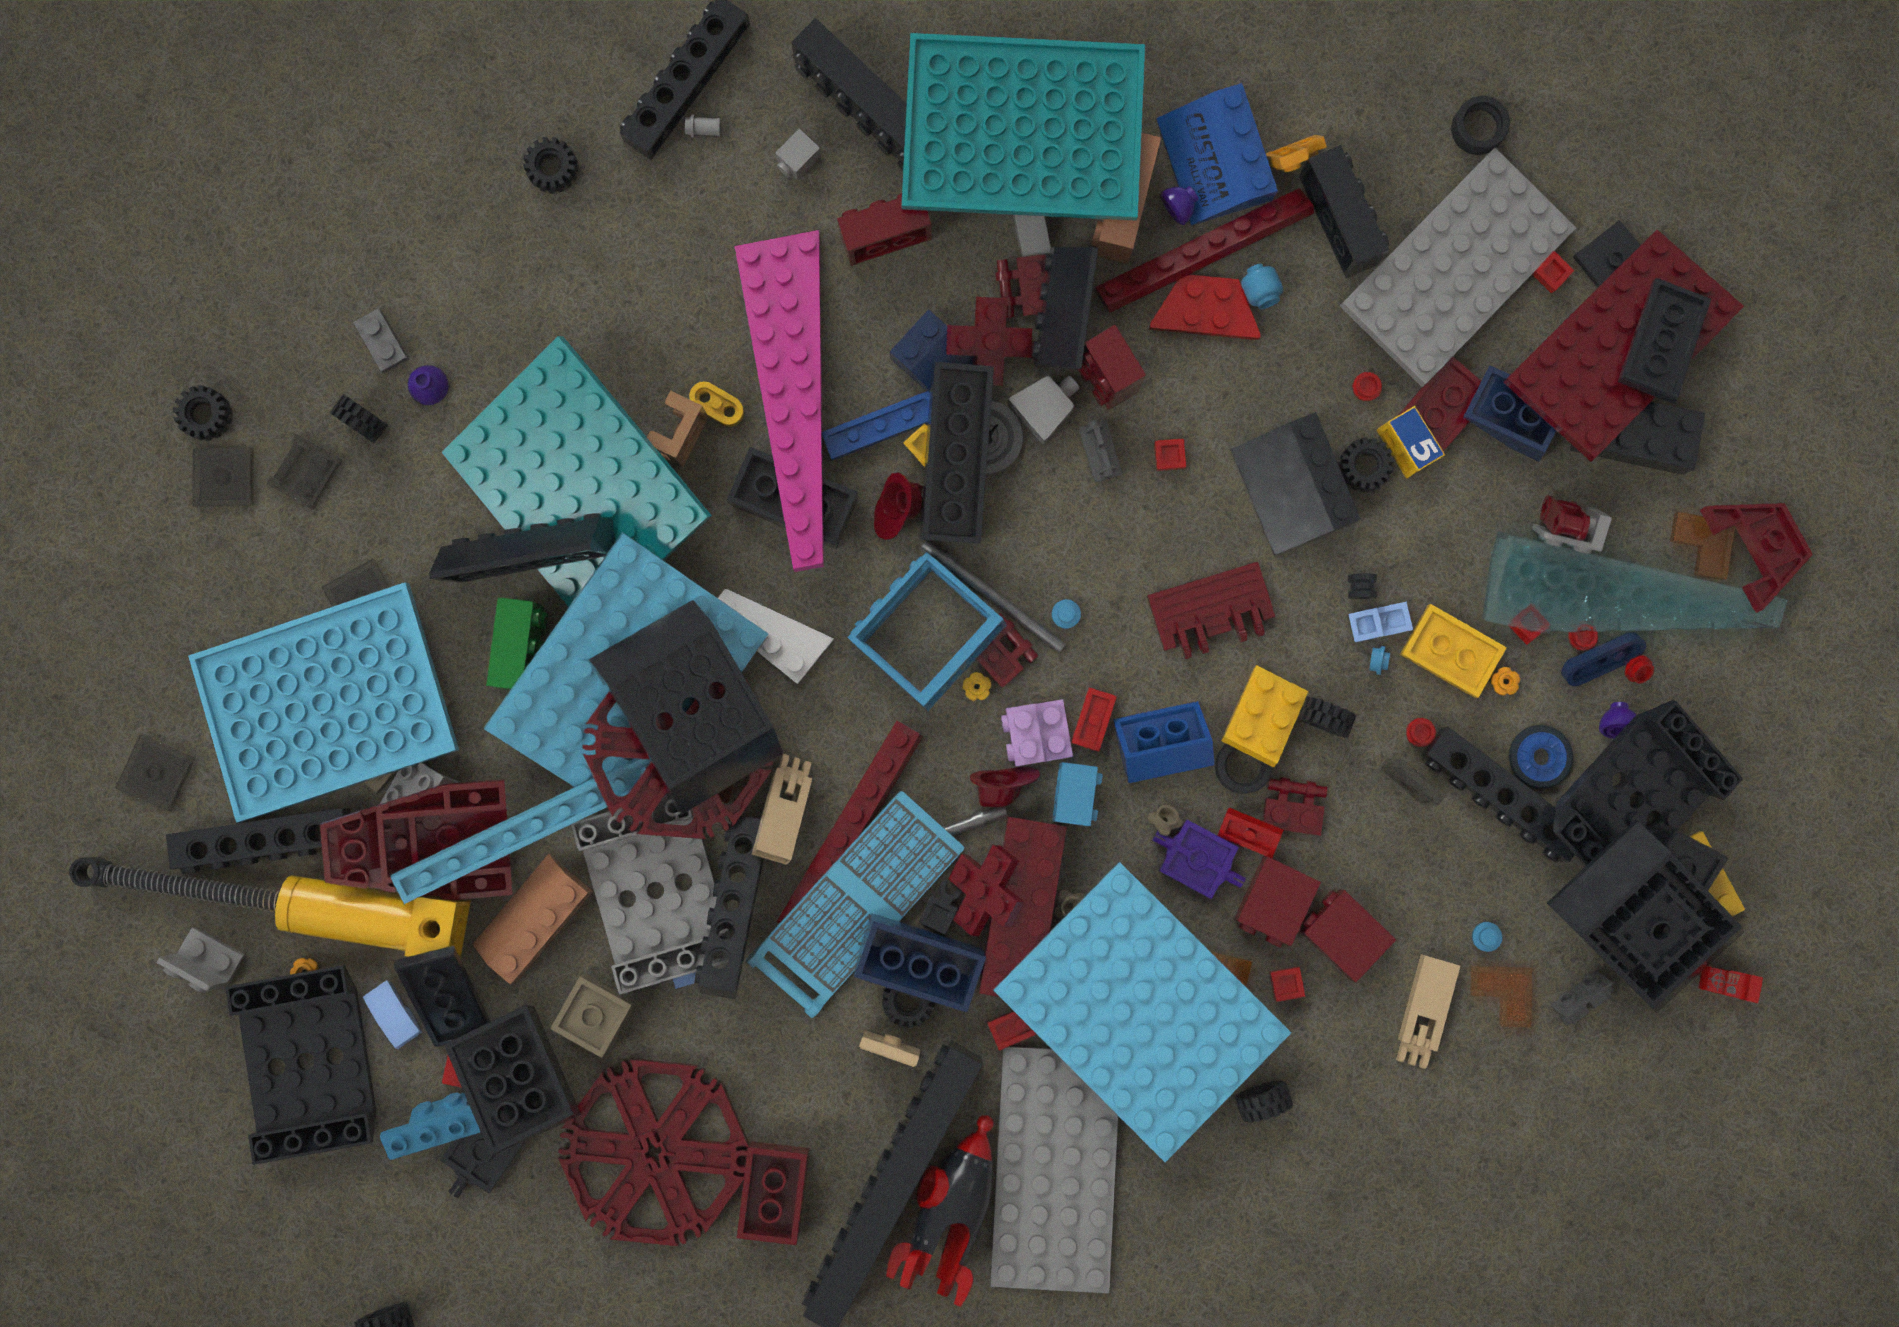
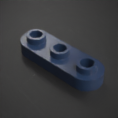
M1635 632L1623 634L1568 659L1561 670V675L1569 685L1580 686L1626 665L1635 657L1641 656L1646 649V642Z

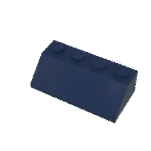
M871 913L861 942L854 977L967 1012L986 955L980 947Z

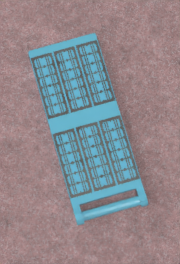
M900 791L761 945L748 956L746 962L752 968L757 967L804 1007V1012L811 1018L815 1017L828 999L855 971L861 942L871 913L899 922L964 850V846L908 795ZM770 951L819 995L812 1000L764 958L765 954Z

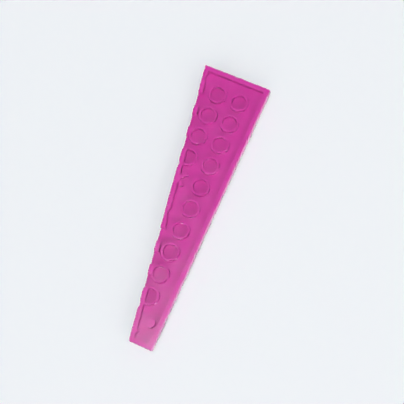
M816 230L735 246L794 572L824 567L820 232Z

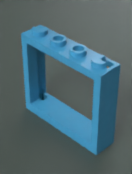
M926 552L916 561L913 560L911 562L910 570L903 578L898 577L891 584L890 592L883 599L879 598L873 603L870 608L871 613L864 620H859L855 623L856 627L847 638L920 705L929 711L1007 625L1000 615ZM932 571L984 616L987 621L920 692L865 642Z

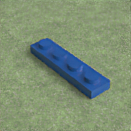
M929 391L823 431L822 436L832 461L921 427L924 423L928 424Z

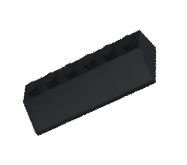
M600 513L584 515V520L580 521L566 518L557 520V525L548 526L547 523L530 525V530L522 531L521 528L504 530V535L496 536L495 533L478 535V540L470 541L469 538L452 540V545L441 546L429 576L433 580L462 583L605 557L616 542L613 520L601 517Z

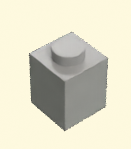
M800 129L775 153L778 169L786 177L789 178L792 175L797 180L822 157L820 148Z

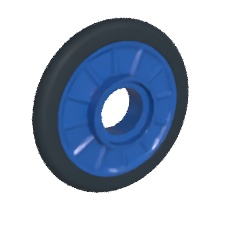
M1534 725L1522 730L1514 738L1509 750V762L1513 773L1522 783L1532 788L1547 789L1558 785L1568 776L1573 764V751L1568 739L1559 730L1547 725ZM1539 748L1544 749L1548 753V761L1544 765H1538L1534 760V753Z

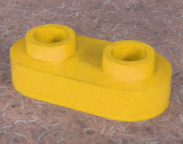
M699 382L691 388L690 400L702 405L708 417L728 427L735 426L742 421L744 408L741 402L734 396L709 382ZM704 393L710 395V400L706 403L700 401V396ZM727 408L735 409V414L732 417L725 416Z

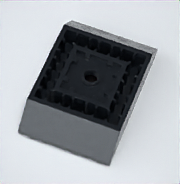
M1637 820L1633 821L1547 902L1656 1013L1744 933L1743 927ZM1661 923H1665L1663 931L1660 934L1653 935L1654 928Z

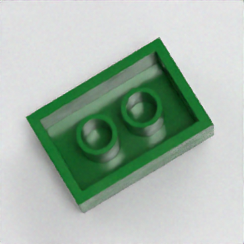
M498 597L486 686L502 690L512 689L544 643V641H540L541 629L545 630L547 627L548 613L544 612L543 606L533 601Z

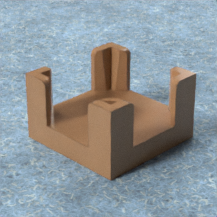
M670 390L665 404L674 408L673 414L682 418V421L677 425L672 440L655 431H650L647 438L666 460L684 467L708 419V415L702 405Z

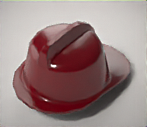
M899 472L892 473L887 478L875 506L874 530L878 537L884 540L893 539L903 528L905 521L916 517L922 508L921 493L923 486L919 483L910 482L905 475Z
M1031 767L985 770L972 773L970 781L978 787L979 803L981 806L1003 807L1013 803L1019 797L1022 786L1037 781L1040 777V772Z

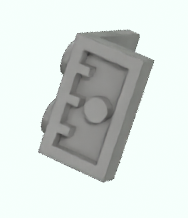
M1586 507L1585 513L1590 516V527L1583 541L1576 540L1574 536L1553 535L1546 526L1533 524L1532 530L1538 533V538L1545 540L1544 543L1562 547L1563 543H1567L1566 545L1573 547L1575 551L1591 554L1592 550L1602 551L1612 517L1599 509Z
M422 762L398 770L380 804L442 784L461 782L438 773Z
M192 927L178 953L161 956L156 963L164 967L163 971L166 974L175 978H180L181 976L190 982L189 986L205 993L206 991L229 986L246 955L197 927Z

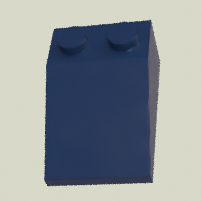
M929 309L890 351V359L923 389L929 391V393L932 363L945 362L973 365V356L946 354L947 325Z
M1490 365L1463 418L1512 450L1540 462L1556 430L1503 383L1510 374Z

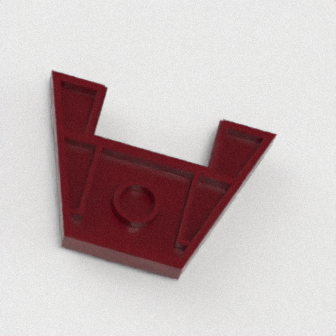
M1785 503L1705 506L1700 509L1713 536L1734 526L1736 527L1763 578L1742 587L1755 613L1764 610L1813 555Z

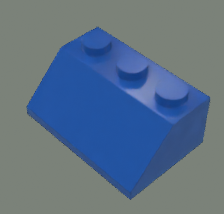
M1198 701L1113 719L1128 783L1214 765L1213 741Z

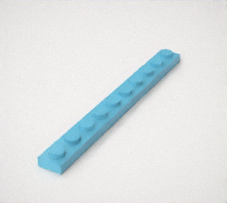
M633 759L606 772L605 775L613 792L617 796L627 795L651 760ZM593 778L392 874L391 880L402 901L406 904L592 815L607 806Z

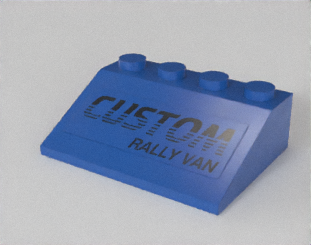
M1242 83L1214 91L1156 119L1178 187L1185 189L1190 186L1199 198L1195 203L1194 212L1190 218L1191 226L1273 201L1278 190Z

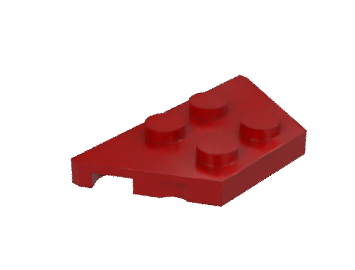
M1187 275L1177 280L1149 325V330L1251 340L1260 339V331L1239 279Z

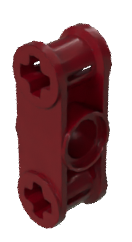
M1549 495L1544 498L1540 520L1547 526V529L1553 535L1574 536L1576 540L1583 541L1590 527V516L1582 510V507L1575 501L1555 500L1553 496Z

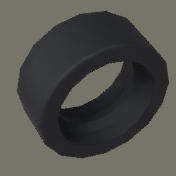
M1484 95L1472 97L1462 104L1452 119L1451 132L1453 140L1460 149L1469 154L1482 155L1490 153L1500 145L1509 132L1510 118L1508 111L1500 101L1493 97ZM1473 110H1482L1492 115L1497 125L1494 136L1487 141H1480L1471 137L1464 127V120L1467 114Z
M1228 744L1224 745L1218 752L1214 765L1216 776L1220 783L1231 792L1240 794L1256 792L1264 787L1271 777L1273 767L1260 761V773L1256 779L1244 784L1236 782L1228 774L1226 764L1231 753L1238 749Z

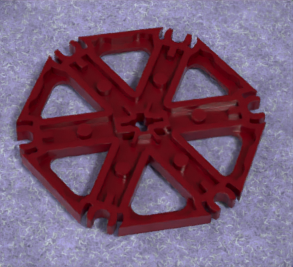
M718 682L711 683L708 688L709 695L713 699H721L724 695L723 685ZM608 691L585 723L596 725L598 727L597 730L587 728L583 731V733L592 734L595 737V741L592 745H582V749L586 751L595 750V754L582 755L611 817L621 808L622 811L618 813L615 821L620 823L624 816H631L633 823L630 825L629 830L633 832L639 826V822H642L640 830L636 833L642 835L706 839L702 831V827H705L706 834L712 838L715 836L712 831L714 823H720L724 831L729 829L728 823L724 819L725 816H727L733 827L772 770L759 768L750 773L749 781L730 805L723 804L717 793L692 808L693 820L688 825L656 823L652 818V812L667 793L665 790L667 787L652 761H650L629 793L625 796H617L613 792L602 768L603 761L607 757L650 760L632 728L611 726L608 723L607 714L616 703L611 692ZM696 699L693 700L685 713L693 715L698 711L699 705ZM660 713L657 716L656 725L659 729L668 730L672 726L673 720L668 713ZM770 761L764 766H771L774 761Z
M630 1058L629 1061L632 1064L633 1071H631V1066L627 1060L621 1062L624 1070L622 1075H617L612 1066L607 1068V1075L611 1081L608 1080L605 1076V1071H603L579 1103L578 1108L581 1115L567 1121L561 1128H568L574 1132L563 1131L560 1133L561 1138H568L570 1140L571 1146L569 1148L560 1147L558 1153L561 1155L570 1154L571 1157L560 1156L558 1159L585 1222L595 1212L596 1215L591 1220L590 1226L593 1228L599 1220L606 1223L607 1227L602 1234L604 1237L609 1235L613 1227H615L616 1231L610 1240L679 1246L680 1243L676 1238L678 1233V1238L684 1245L688 1241L685 1231L691 1229L695 1232L697 1238L701 1237L702 1229L698 1224L700 1223L706 1233L744 1180V1175L737 1174L735 1171L739 1173L745 1172L746 1165H740L737 1158L739 1156H747V1149H738L737 1146L748 1147L749 1142L723 1083L713 1092L712 1088L717 1084L718 1078L715 1077L709 1084L702 1081V1075L706 1071L705 1068L700 1069L696 1076L693 1077L692 1074L698 1066L695 1064ZM647 1073L676 1075L683 1082L681 1090L659 1120L642 1084V1078ZM606 1092L612 1094L628 1133L594 1130L586 1126L585 1117L601 1094ZM715 1103L720 1107L730 1130V1138L727 1141L715 1142L683 1138L707 1104ZM650 1142L655 1148L661 1147L662 1149L658 1154L659 1162L654 1156L649 1157L647 1155V1152L650 1150ZM582 1161L626 1165L601 1199H594L590 1195L579 1170ZM681 1171L723 1175L725 1186L710 1207L701 1210L696 1207ZM650 1183L668 1222L664 1229L633 1227L627 1221L628 1213Z

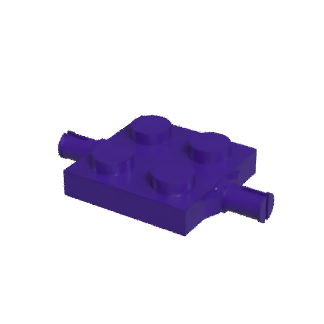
M1186 819L1179 833L1173 838L1161 835L1158 830L1155 835L1165 841L1153 836L1152 841L1167 848L1166 857L1158 871L1198 893L1212 899L1218 886L1225 880L1238 888H1241L1243 884L1233 879V877L1245 882L1246 877L1231 870L1232 860L1239 847Z

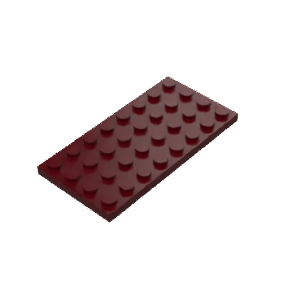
M1658 230L1626 259L1503 382L1590 462L1655 398V396L1618 382L1652 281L1655 278H1659L1711 298L1691 360L1744 307Z

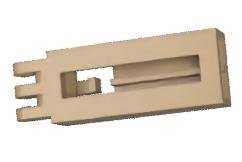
M783 754L779 768L773 773L752 855L787 865L792 859L812 778L808 777L811 762L805 761L801 771L798 770L799 758L794 757L791 767H788L789 755ZM783 783L788 784L785 794L793 795L792 801L780 798Z
M1421 954L1398 1037L1401 1043L1396 1058L1397 1061L1404 1062L1406 1053L1410 1052L1408 1064L1414 1066L1418 1055H1421L1419 1067L1427 1068L1431 1051H1438L1460 965ZM1418 1015L1429 1018L1428 1025L1419 1024L1418 1036L1414 1035L1413 1032Z

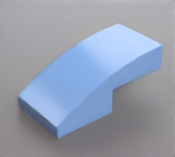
M1407 601L1348 614L1355 642L1413 630Z
M386 980L363 996L376 1022L396 1049L401 1048L422 1033L413 1013L408 1007L404 1006L392 982Z

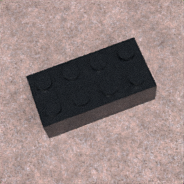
M1341 145L1309 158L1299 178L1310 202L1314 205V211L1345 278H1349L1378 265L1389 251V240L1383 230L1380 231L1377 225V214L1371 204L1368 205L1364 197L1365 188L1359 178L1356 179L1352 171L1353 162L1347 152L1344 153Z
M1651 401L1597 457L1681 475L1695 470L1705 413ZM1571 444L1570 451L1580 453V452Z
M749 447L727 501L735 508L786 528L773 456ZM823 477L824 545L837 550L859 495L857 491Z

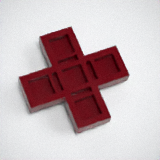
M976 297L975 326L947 325L946 354L973 356V365L994 366L993 386H1003L1004 357L1031 358L1033 328L1006 327L1007 298Z
M992 845L982 866L971 856L961 854L948 878L966 894L953 920L971 936L979 937L990 916L1001 926L1011 928L1025 903L1006 887L1019 861L1000 845Z

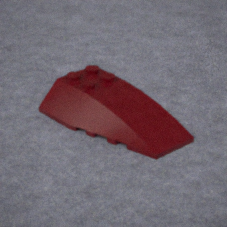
M504 779L442 784L320 823L325 883L365 889L372 887L395 893L397 889L391 880L392 874L507 820ZM510 854L422 896L430 895L446 900H461L512 895Z

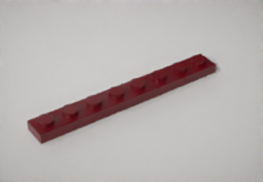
M1298 188L1095 287L1097 295L1108 312L1111 313L1314 214V205L1303 191Z
M899 721L895 722L778 918L777 923H781L875 819L924 736Z

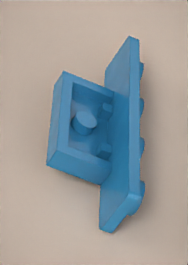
M456 1092L432 1103L430 1101L420 1103L412 1109L409 1124L381 1132L380 1139L388 1158L393 1160L480 1133V1129L465 1094Z

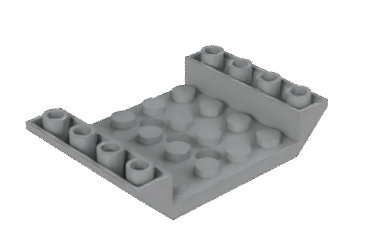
M666 794L652 812V818L659 824L688 825L693 820V813L689 810L680 815L670 796ZM621 808L614 813L613 817H611L609 812L571 824L578 851H583L609 941L615 963L611 968L619 995L694 973L698 965L703 966L705 955L701 954L702 940L704 936L709 937L711 926L707 925L708 912L710 907L715 908L717 897H713L715 880L703 839L636 834L640 830L642 822H639L637 829L632 832L629 830L630 825L633 823L631 816H624L620 823L615 821L618 813L622 811ZM682 873L688 874L692 878V886L686 891L680 890L676 885V879ZM652 882H659L664 887V894L659 899L652 898L648 893V887ZM625 890L632 891L636 896L635 904L632 907H625L620 902V895ZM729 929L721 930L718 936L724 940L730 939ZM719 957L713 961L712 966L714 967L729 961L726 958Z

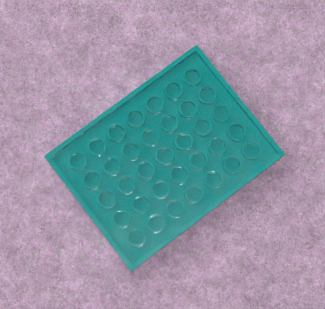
M910 33L902 209L1137 221L1145 44Z
M557 336L442 451L443 455L505 530L521 528L522 531L530 530V525L547 523L548 526L557 525V520L573 518L575 521L584 520L583 516L586 514L600 513L601 517L613 520L615 541L623 532L664 561L712 516L564 336ZM604 557L538 570L567 606L570 607Z

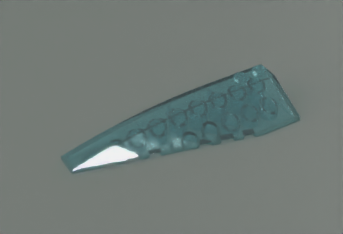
M1498 531L1490 557L1483 620L1539 633L1554 631L1577 632V628H1581L1579 631L1604 632L1606 630H1697V628H1779L1788 600L1775 596L1764 610L1755 613L1743 589L1593 552L1586 554L1575 551L1571 547H1557L1546 544L1541 540Z

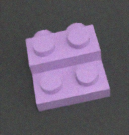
M1063 699L1006 708V715H1001L1004 733L1009 732L1011 744H1006L1009 762L1014 761L1015 767L1073 757Z

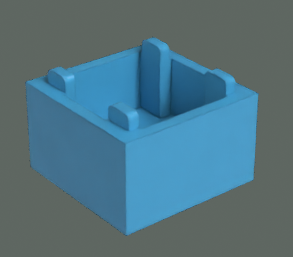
M1064 762L1059 763L1052 821L1091 826V820H1097L1098 811L1093 809L1095 787L1097 784L1100 785L1102 783V774L1097 773L1098 767Z

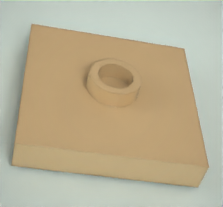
M867 1030L864 1031L859 1045L860 1049L912 1067L917 1065L920 1056V1049L901 1043L902 1039L889 1034H885L884 1037Z

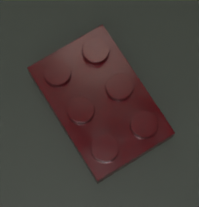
M1452 356L1416 393L1398 415L1415 406L1444 451L1470 422L1463 417L1481 380Z

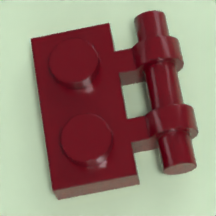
M1045 254L1016 258L1017 270L1009 271L1008 259L996 261L998 272H995L996 281H999L1001 298H1007L1006 318L1015 317L1014 305H1022L1023 316L1042 312L1044 300H1039L1041 283H1046L1047 271H1043ZM1011 279H1018L1020 296L1012 297Z
M999 613L998 615L1004 619L1007 626L976 660L998 685L1003 688L1024 669L1017 661L1019 657L1023 655L1031 663L1039 655L1033 650V644L1028 639L1024 640L1014 627L1016 625L1010 619L1007 621ZM1004 636L1016 647L1011 653L999 641Z
M1280 777V780L1270 778L1267 783V790L1278 791L1277 800L1265 798L1262 821L1284 829V831L1321 836L1325 807L1313 805L1315 797L1326 798L1327 786L1316 785V782L1306 781V783L1290 781V778ZM1288 794L1304 795L1303 803L1287 801Z

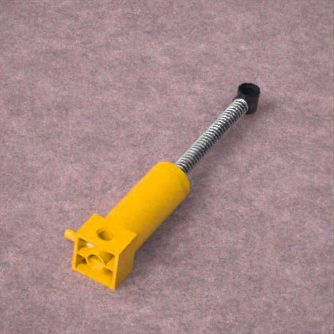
M102 857L79 858L71 864L69 869L71 881L80 887L98 886L106 888L108 885H114V887L119 886L120 888L125 887L126 889L130 888L138 891L147 890V892L164 893V895L181 896L182 898H192L193 900L197 898L199 901L208 900L209 902L214 901V903L231 904L232 906H242L243 908L247 906L249 909L253 907V909L275 911L277 930L405 951V956L407 957L455 946L461 958L471 900L467 899L446 900L441 899V897L426 895V897L420 896L404 904L398 892H387L368 887L365 889L325 883L324 880L293 875L286 878L280 891L275 892L272 890L270 892L269 889L264 891L261 888L258 890L257 887L254 889L251 886L247 888L246 885L241 887L240 884L238 886L235 884L230 885V883L225 884L224 882L220 884L219 881L214 883L211 880L208 882L207 879L204 881L201 878L197 880L196 877L191 879L190 876L188 878L186 876L180 877V875L175 876L174 874L170 876L169 873L164 875L163 872L158 874L157 871L153 873L152 870L147 872L146 869L142 871L140 868L136 870V868L131 869L130 867L122 868L119 865L114 867L111 861H107ZM89 865H91L94 869V874L91 879L87 875V869ZM437 923L440 926V932L437 929Z

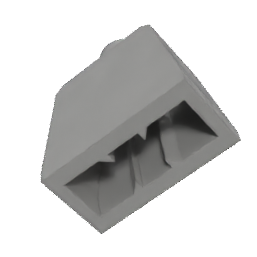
M1046 376L1010 397L1008 405L1039 442L1044 445L1073 412L1075 406L1069 397L1080 388L1071 376H1067L1058 385L1050 376Z

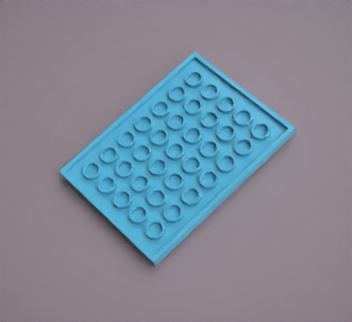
M622 532L494 712L484 729L567 783L577 787L593 779L582 754L594 755L595 750L586 751L582 749V745H592L595 737L592 734L583 733V731L587 728L597 730L598 727L596 725L585 723L609 691L607 685L602 684L589 662L590 658L692 600L695 601L713 623L741 672L768 636V633ZM687 697L683 701L682 708L684 712L689 708L694 698ZM616 702L607 714L608 723L611 726L631 728ZM607 757L603 761L602 768L606 773L635 758Z
M404 582L188 656L236 823H242L459 750L409 583Z
M1120 862L993 989L1164 1162L1196 1132L1291 1034Z

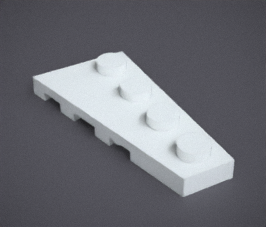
M725 589L718 597V599L768 633V636L757 652L797 684L834 640V638L728 589Z

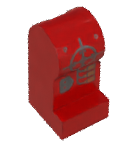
M1707 966L1701 972L1698 989L1759 1003L1763 977Z

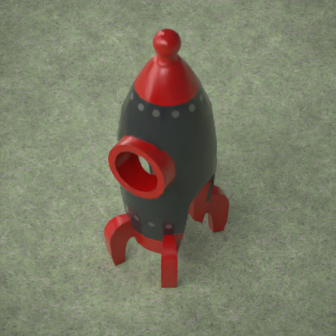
M982 1115L977 1119L978 1130L964 1138L949 1153L939 1167L931 1166L925 1171L917 1190V1203L921 1208L915 1224L912 1242L897 1244L891 1252L887 1266L886 1277L895 1279L902 1262L906 1261L900 1286L911 1290L916 1275L923 1276L943 1231L949 1226L936 1278L941 1280L937 1294L948 1297L956 1281L958 1289L954 1305L962 1307L974 1283V1274L970 1268L964 1266V1263L974 1246L983 1224L993 1187V1160L987 1132L992 1130L994 1122L989 1115Z

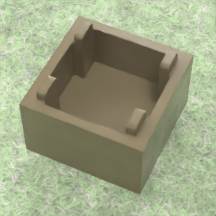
M586 973L579 976L550 1029L603 1058L611 1050L637 1002L624 994L619 995L617 990Z

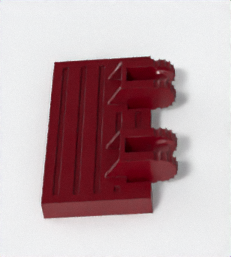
M1258 562L1147 595L1163 650L1176 648L1173 637L1176 634L1185 659L1192 657V650L1185 634L1187 630L1194 629L1199 650L1204 654L1209 652L1206 636L1209 638L1232 630L1228 618L1232 617L1240 642H1244L1248 639L1241 614L1249 612L1257 637L1265 634L1262 621L1276 617Z

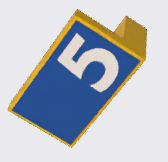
M1415 406L1386 422L1376 430L1383 442L1386 443V447L1391 449V455L1406 479L1445 456Z

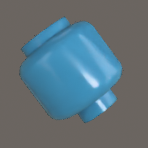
M1256 264L1247 269V275L1242 279L1241 285L1249 304L1255 307L1258 306L1259 309H1266L1277 304L1284 290L1276 269L1271 266L1263 267V264Z

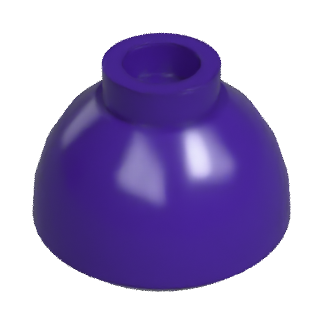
M1190 186L1185 189L1171 187L1163 190L1160 194L1161 201L1171 217L1179 225H1185L1192 217L1195 203L1199 200L1195 191Z
M423 365L416 368L410 374L408 391L418 403L434 405L440 402L447 394L449 383L447 376L441 369L432 365Z
M1625 702L1612 703L1610 709L1601 717L1599 732L1608 738L1614 739L1636 716V713L1629 709V705Z

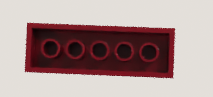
M1007 817L1002 847L1014 856L1019 863L1006 887L1025 903L1011 928L1001 926L991 917L985 949L986 959L982 968L979 994L999 997L993 989L1050 932L1066 826Z

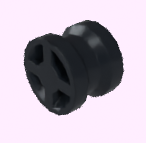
M1358 573L1348 575V582L1351 584L1348 599H1376L1377 591L1374 589V583L1377 581V574Z

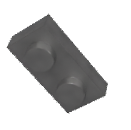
M379 308L353 322L382 373L408 360L407 355Z

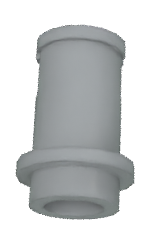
M691 114V117H685V134L691 135V138H694L695 135L720 137V118L695 117L694 114Z

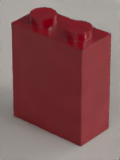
M1263 856L1234 920L1241 922L1238 928L1252 935H1255L1256 931L1266 934L1265 941L1279 948L1282 947L1283 943L1292 946L1321 882L1268 856Z
M1339 889L1337 892L1332 890L1321 901L1324 906L1317 913L1312 911L1304 918L1302 922L1304 927L1300 932L1346 977L1356 983L1396 939L1345 890Z

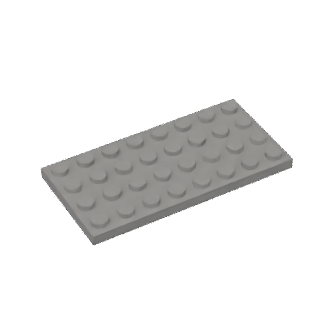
M1494 148L1344 300L1340 307L1423 387L1576 227L1518 169Z
M1009 1046L1003 1049L990 1286L1109 1293L1118 1115L1051 1048Z

